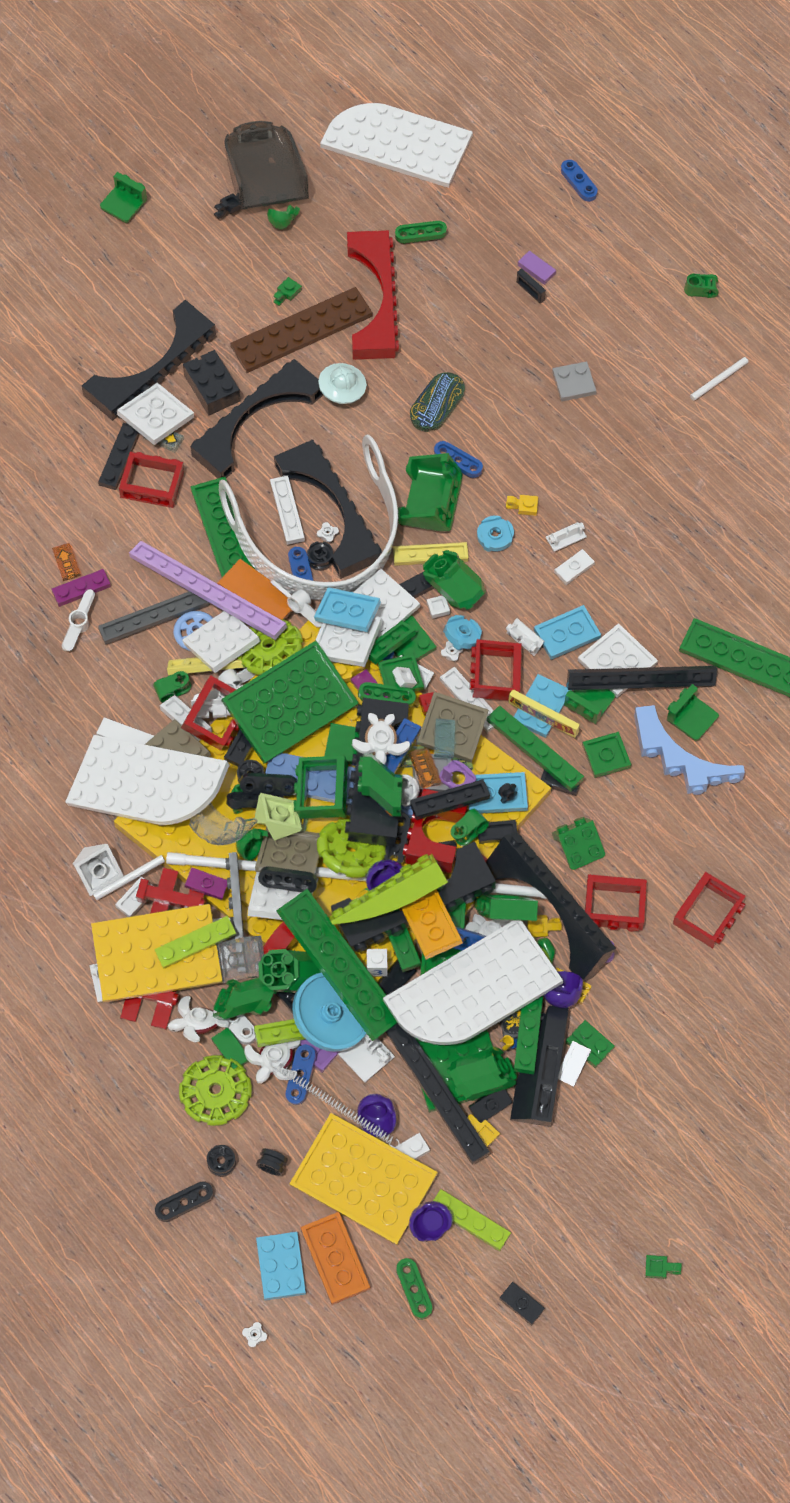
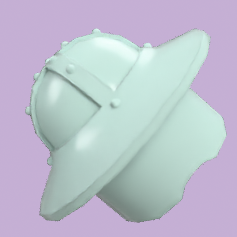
M345 363L332 364L326 367L320 373L318 380L319 388L323 395L338 404L353 403L359 400L364 395L367 386L361 371Z

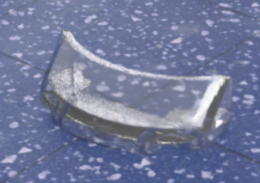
M212 803L195 816L189 818L191 821L189 825L201 839L214 845H228L239 841L258 822L255 818L243 819L242 817H236L235 821H232L221 815Z

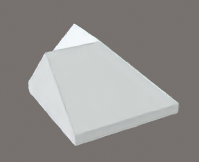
M108 844L83 848L73 862L89 896L124 876Z

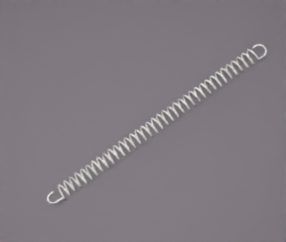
M290 1070L284 1075V1076L287 1075V1078H289V1077H288V1074H289ZM298 1077V1078L295 1080V1081H296V1084H299V1083L301 1084L302 1079L297 1083V1081H298V1079H299V1077ZM307 1084L305 1086L306 1090H309V1093L312 1092V1095H314L313 1092L315 1087L310 1091L312 1085L307 1089ZM338 1101L333 1106L331 1105V1107L335 1106V1109H337L336 1105ZM367 1120L362 1125L360 1123V1126H365Z

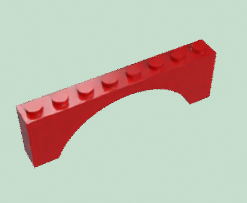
M389 230L347 232L348 257L359 261L375 275L383 293L381 307L374 319L365 328L352 334L353 360L395 358V351H399V341L395 340V336H398V325H394V321H397V310L393 311V306H396V296L392 294V292H395V281H392V277H395L394 266H391V263L394 262V252H390V248H393V237H389Z

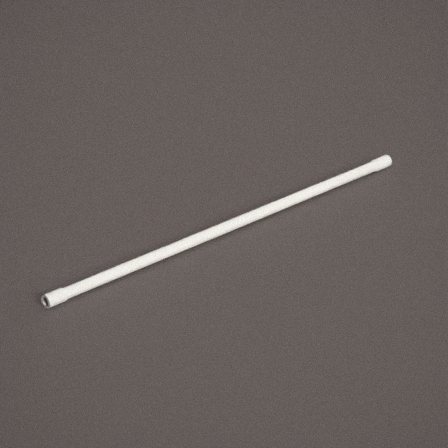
M167 853V864L226 868L225 858ZM238 860L239 870L255 871L257 861ZM317 867L315 874L317 877L366 881V875L362 878L346 877L345 874H337L324 867ZM496 883V889L492 892L547 899L540 891L530 886Z

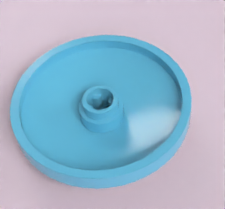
M322 973L311 976L298 988L293 1000V1018L302 1036L312 1045L326 1051H343L356 1045L365 1036L366 1032Z

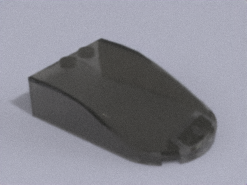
M253 121L233 128V132L230 135H226L224 141L225 153L232 184L241 210L309 199L308 175L293 136L287 128L282 125L280 127L274 126L273 122Z

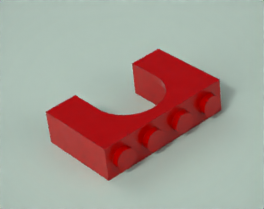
M423 788L422 795H418L417 798L433 794L438 791ZM468 805L416 820L413 814L411 823H414L413 828L409 827L407 839H410L409 844H405L403 849V855L406 856L405 864L413 865L418 862L417 859L421 856L432 854L442 872L452 873L457 847L431 841L423 833V828L435 820L457 823L467 813Z

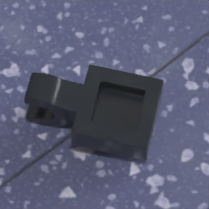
M232 193L220 199V204L214 206L218 210L214 213V216L220 219L227 211L232 214L244 208L245 202Z

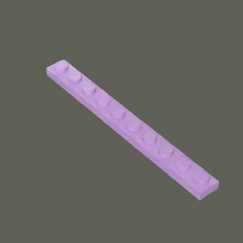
M142 541L129 552L130 558L274 640L287 628L284 621Z

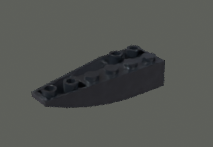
M548 1006L539 1027L534 1074L519 1073L516 1080L511 1121L551 1126L569 1008Z

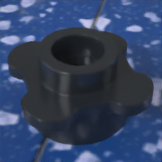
M505 783L499 788L498 794L501 796L500 801L502 803L511 801L517 795L515 784Z

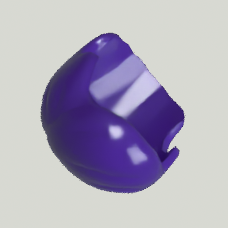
M394 860L375 862L369 868L366 875L368 890L374 889L395 874L401 872L400 869L403 866Z
M557 971L563 983L544 994V997L552 1006L569 1008L576 1004L581 996L583 979L573 972Z
M370 1094L360 1101L357 1109L358 1117L361 1115L359 1122L363 1117L361 1125L367 1120L364 1126L366 1128H363V1131L376 1137V1134L370 1133L369 1128L372 1124L374 1125L371 1131L376 1127L374 1133L380 1128L377 1136L382 1130L381 1137L385 1133L386 1137L394 1131L396 1127V1110L389 1098L380 1094Z
M436 1201L425 1202L412 1211L409 1218V1229L412 1235L419 1241H436L451 1228L453 1216L450 1210L442 1203Z

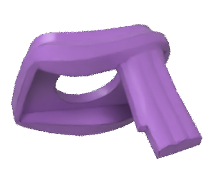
M453 760L443 767L439 779L449 788H454L475 782L476 776L465 764ZM453 772L463 773L465 781L459 785L451 781Z

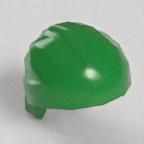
M289 205L287 211L268 209V221L277 229H285L298 215L300 208L297 206L294 208Z
M256 828L243 831L236 839V849L240 857L248 861L254 860L259 854L263 836L268 837V831Z

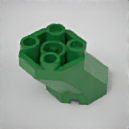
M445 550L442 551L443 555H432L423 564L425 579L448 600L451 606L460 609L472 608L486 593L482 579L459 558L456 552Z
M364 754L359 760L358 772H362V776H359L358 792H362V795L371 796L392 816H401L403 775L394 774L373 754Z
M269 950L258 963L259 980L270 990L276 992L296 993L298 988L308 978L321 973L305 951Z
M259 977L243 982L235 979L228 980L226 983L228 988H222L215 1001L213 1010L217 1011V1013H213V1017L223 1020L245 1013L261 1015L263 1011L268 1012L272 1004L270 1000L276 991L270 990L259 980Z
M493 1046L486 1051L459 1058L451 1063V1066L447 1068V1073L454 1081V1089L458 1096H464L466 1099L475 1101L482 1096L508 1089L516 1084L514 1079L517 1078V1074L513 1072L514 1067L508 1057L504 1059L501 1056L504 1052L500 1048Z

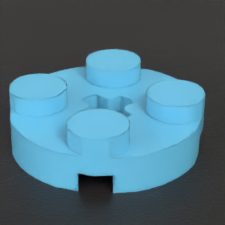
M489 516L481 521L477 529V539L485 551H502L512 544L514 528L508 520L506 521L500 516ZM493 531L500 533L498 536L491 535Z
M455 615L449 618L443 629L446 638L457 650H462L463 648L470 649L472 646H475L476 640L480 639L482 630L477 622L472 619L470 621L464 619L465 616Z

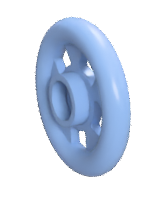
M191 611L183 614L174 625L173 634L176 642L182 648L190 651L183 644L182 639L193 633V629L203 626L200 623L202 620L209 622L213 617L202 611ZM190 619H193L195 621L189 625H187L186 621ZM181 630H186L187 636L182 637Z

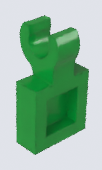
M288 277L277 287V292L273 295L276 298L273 303L280 306L285 299L291 301L302 291V285Z
M646 1255L645 1278L666 1279L667 1273L681 1275L682 1263H667V1256Z

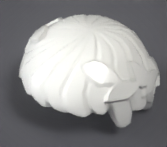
M403 775L401 805L410 806V800L418 797L420 792L419 785L412 776Z

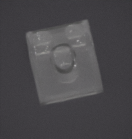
M261 935L241 937L217 944L223 983H227L228 980L232 979L240 981L259 977L258 963L264 956Z

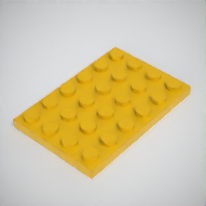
M210 904L91 923L103 1003L223 983L217 945L211 946L164 969L155 952L156 948L213 923Z
M330 1113L289 1184L382 1238L398 1245L409 1226V1218L412 1211L422 1203L438 1172Z

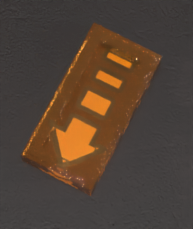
M70 543L53 547L52 551L63 582L80 577L81 574Z
M429 748L411 751L409 756L421 788L440 785L441 780Z

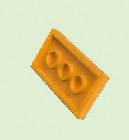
M437 889L401 907L425 959H429L463 943Z

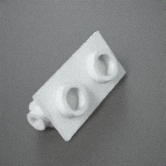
M576 522L545 538L555 552L587 538L583 531L585 529L583 523Z
M516 618L513 624L510 623L506 627L507 633L518 643H522V646L533 656L537 654L545 642L518 618Z
M222 698L206 699L196 719L209 718V712H213V718L227 717L230 713L222 703ZM191 700L192 706L196 700Z

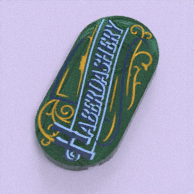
M444 372L432 378L410 409V419L416 429L429 432V430L435 431L443 426L465 394V384L458 375Z

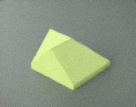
M260 793L254 823L266 825L274 841L300 832L302 829L300 818L297 812H294V800Z

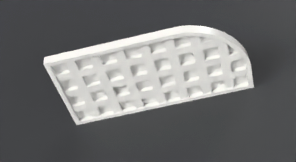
M367 103L351 107L337 115L329 124L320 143V148L449 188L471 141L473 132L386 104Z
M94 735L65 803L72 807L158 825L175 824L195 816L211 803L221 787L230 764L225 760Z
M513 920L383 998V1001L402 1029L413 1037L431 1044L451 1045L470 1040L561 985L563 980L521 920Z

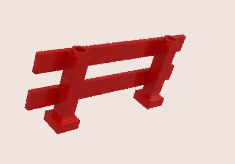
M167 868L162 870L158 887L151 886L149 880L141 878L136 894V899L140 903L146 904L147 899L153 901L150 914L168 911L169 905L188 908L206 904V900H204L205 894L191 889H189L188 894L174 891L179 871ZM178 990L125 999L120 1019L136 1022L142 999L157 1002L151 1026L167 1030L173 1005L176 1006L178 1003Z

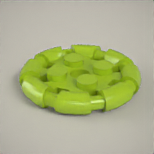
M280 619L286 623L287 628L274 640L250 626V629L259 637L260 642L242 654L243 660L240 656L237 659L242 661L243 668L246 667L248 672L261 675L285 660L282 659L284 655L288 658L302 649L301 643L303 639L299 629L296 626H292L291 622ZM273 644L271 647L265 648V645Z
M339 819L336 823L330 822L319 833L320 837L317 839L318 855L323 858V863L330 870L337 874H345L346 877L362 878L367 875L369 868L375 862L384 859V855H386V846L370 845L368 843L347 841L348 833H345V824L350 819ZM347 847L354 848L355 852L347 850Z
M222 1055L203 1057V1060L192 1063L184 1072L183 1081L179 1084V1099L185 1106V1112L199 1123L201 1121L205 1122L209 1126L228 1124L227 1121L233 1118L236 1120L248 1107L247 1102L252 1095L250 1077H247L245 1068L236 1060L223 1058L224 1056ZM231 1062L237 1065L238 1068H235L233 1070V1068H231ZM221 1066L227 1067L225 1072L219 1071V1068ZM208 1067L209 1070L202 1073L201 1069ZM238 1077L240 1081L235 1083L233 1078ZM191 1080L197 1081L196 1086L190 1085ZM213 1085L221 1087V1091L218 1094H212L209 1091ZM235 1093L241 1094L240 1100L235 1099ZM196 1096L198 1101L192 1104L191 1099ZM228 1106L230 1111L223 1114L221 1109ZM205 1108L211 1111L210 1115L203 1113Z

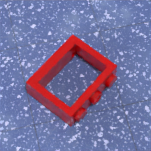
M130 452L119 486L120 498L174 508L184 474L183 462L177 459L162 458L157 455H145L142 452ZM134 465L174 472L169 492L128 484Z
M476 640L475 646L471 647V658H474V662H471L470 674H473V679L470 678L469 690H473V698L509 701V695L512 690L520 693L522 643ZM481 655L511 657L510 688L480 685Z
M210 675L180 728L221 751L224 746H229L233 738L230 736L232 731H237L239 728L235 720L232 718L222 738L193 721L212 687L225 695H229L236 689Z
M705 871L675 915L673 925L713 949L716 943L720 945L723 941L726 928L731 929L735 923V915L737 913L741 914L745 908L744 900L746 896ZM706 888L734 904L713 936L686 920V917Z
M588 874L585 912L598 927H607L610 930L627 929L630 932L642 931L645 917L647 880ZM593 890L639 894L638 917L591 913Z

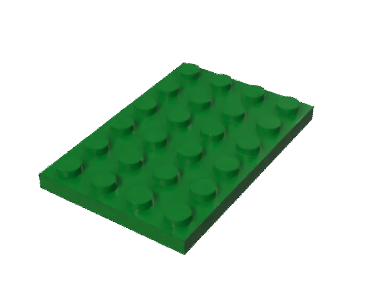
M316 640L221 700L263 764L359 704Z

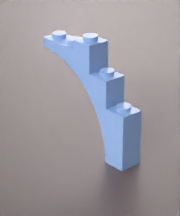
M654 705L635 708L634 719L641 757L647 756L651 758L661 755L664 775L677 776L683 773L687 794H702L706 792L708 784L715 786L723 782L737 783L743 780L745 773L743 765L727 766L714 764L693 756L676 744L664 730Z

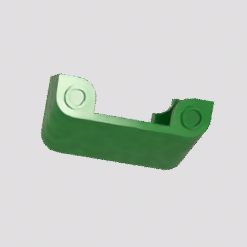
M449 453L409 457L406 473L412 479L406 507L398 508V523L404 526L438 532L450 531L462 482L461 469Z

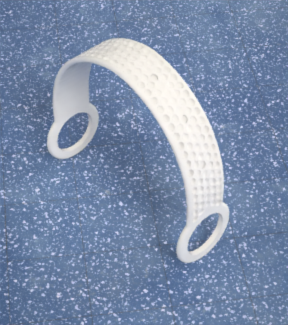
M370 435L363 437V454L369 474L378 486L384 499L389 516L390 535L389 541L379 558L365 571L347 580L337 582L306 580L291 575L271 563L251 540L240 516L238 504L227 481L220 480L219 495L227 521L235 532L246 558L255 570L272 581L273 579L288 593L294 594L299 589H302L309 595L310 599L322 600L328 587L354 592L379 569H383L386 564L397 531L398 507L395 492L385 470L381 452L377 443ZM369 445L372 448L377 459L380 473L379 477L375 472V469L370 458ZM226 493L229 497V500L233 508L235 521L228 507Z

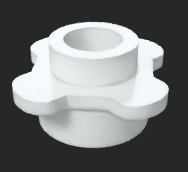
M328 522L322 524L321 530L317 531V536L325 542H332L339 530L337 527H332Z
M447 641L445 649L441 650V655L450 661H457L459 653L463 649L457 650L450 641Z
M255 1322L252 1327L244 1328L242 1331L250 1347H255L267 1339V1334L262 1331L259 1322Z

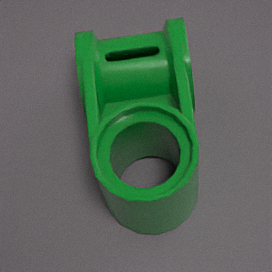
M690 274L687 276L684 292L691 297L714 298L719 294L717 289L718 277L713 274Z
M178 671L170 676L161 678L153 684L161 703H164L174 695L179 697L188 693L192 687L189 676L184 671Z
M473 808L452 826L450 832L458 845L466 846L487 829L489 821L477 809Z

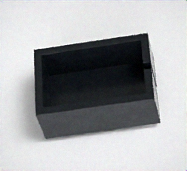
M215 350L201 355L200 360L195 358L183 364L184 377L208 416L241 401L240 389Z

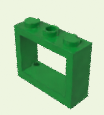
M345 755L300 757L295 769L298 781L294 784V791L297 794V799L293 802L294 812H297L300 819L346 817L348 762ZM336 770L335 805L306 807L308 771Z
M482 894L475 899V908L478 914L489 919L537 921L538 901L520 895L488 894L484 896Z

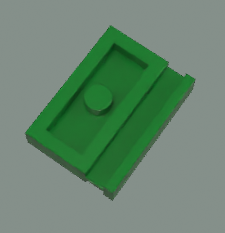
M586 1020L565 1041L569 1046L574 1041L590 1049L591 1052L586 1061L594 1068L615 1048L614 1044Z

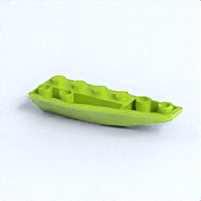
M425 854L417 859V863L403 866L400 869L401 872L395 874L360 898L352 900L344 908L336 909L329 918L334 925L376 917L410 904L448 883L433 855L428 856V854Z

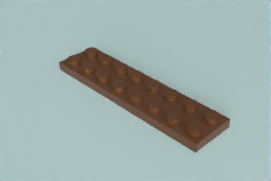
M354 287L230 343V346L246 373H249L373 317V312L357 287Z

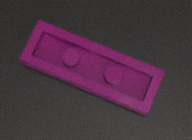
M104 569L54 587L51 590L58 606L61 607L83 598L84 593L89 589L97 593L110 588L111 585Z

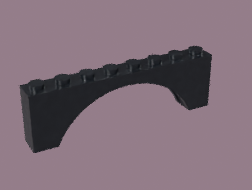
M184 300L173 309V318L176 325L175 336L167 353L156 364L145 371L126 377L110 378L93 375L81 385L83 396L112 421L119 417L117 415L119 408L154 384H160L169 373H173L181 363H185L194 352H198L206 342L211 341L215 337V324L187 300Z
M293 359L291 362H287L278 373H274L265 384H261L252 395H248L239 406H235L214 427L207 429L201 438L194 440L190 446L191 456L216 478H227L235 471L234 460L231 454L232 444L236 433L243 423L259 410L277 403L302 402L313 405L323 396L318 384L319 379L297 360Z
M312 439L274 456V466L281 477L288 476L289 480L305 482L319 488L339 508L345 528L341 543L332 555V565L340 579L371 566L379 558L382 551L378 543L375 544L372 540L373 535L371 531L365 528L362 516L356 513L354 502L352 500L349 501L345 487L340 486L338 475L336 472H332L329 460L327 458L324 459L320 445H316Z
M363 698L362 705L358 704L357 716H360V721H356L355 732H358V737L354 739L365 742V733L371 725L368 720L369 713L375 714L378 719L384 720L387 715L394 714L395 720L391 726L396 732L403 719L408 718L409 704ZM356 751V754L352 756V765L355 766V771L351 770L350 782H353V788L349 787L348 799L352 800L351 804L347 805L346 816H350V820L346 821L345 833H348L347 841L394 847L397 838L398 820L385 812L371 796L362 795V792H358L359 776H362V772H358L359 760L364 754Z
M517 831L504 836L486 863L494 879H518L540 891L553 905L565 927L570 949V971L579 975L583 982L593 978L616 950V947Z
M475 842L457 849L453 873L448 883L438 892L448 912L455 910L460 904L471 903L476 897L482 894L486 896L496 889V881ZM347 898L331 905V912L341 907L344 908L352 900ZM402 911L388 912L368 919L337 924L346 942L357 953L364 951L369 945L382 943L389 936L400 935L405 929L410 927Z

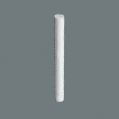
M746 357L740 359L690 395L691 399L695 401L746 365L748 359Z
M162 855L95 892L93 894L96 900L103 898L164 863L165 859Z

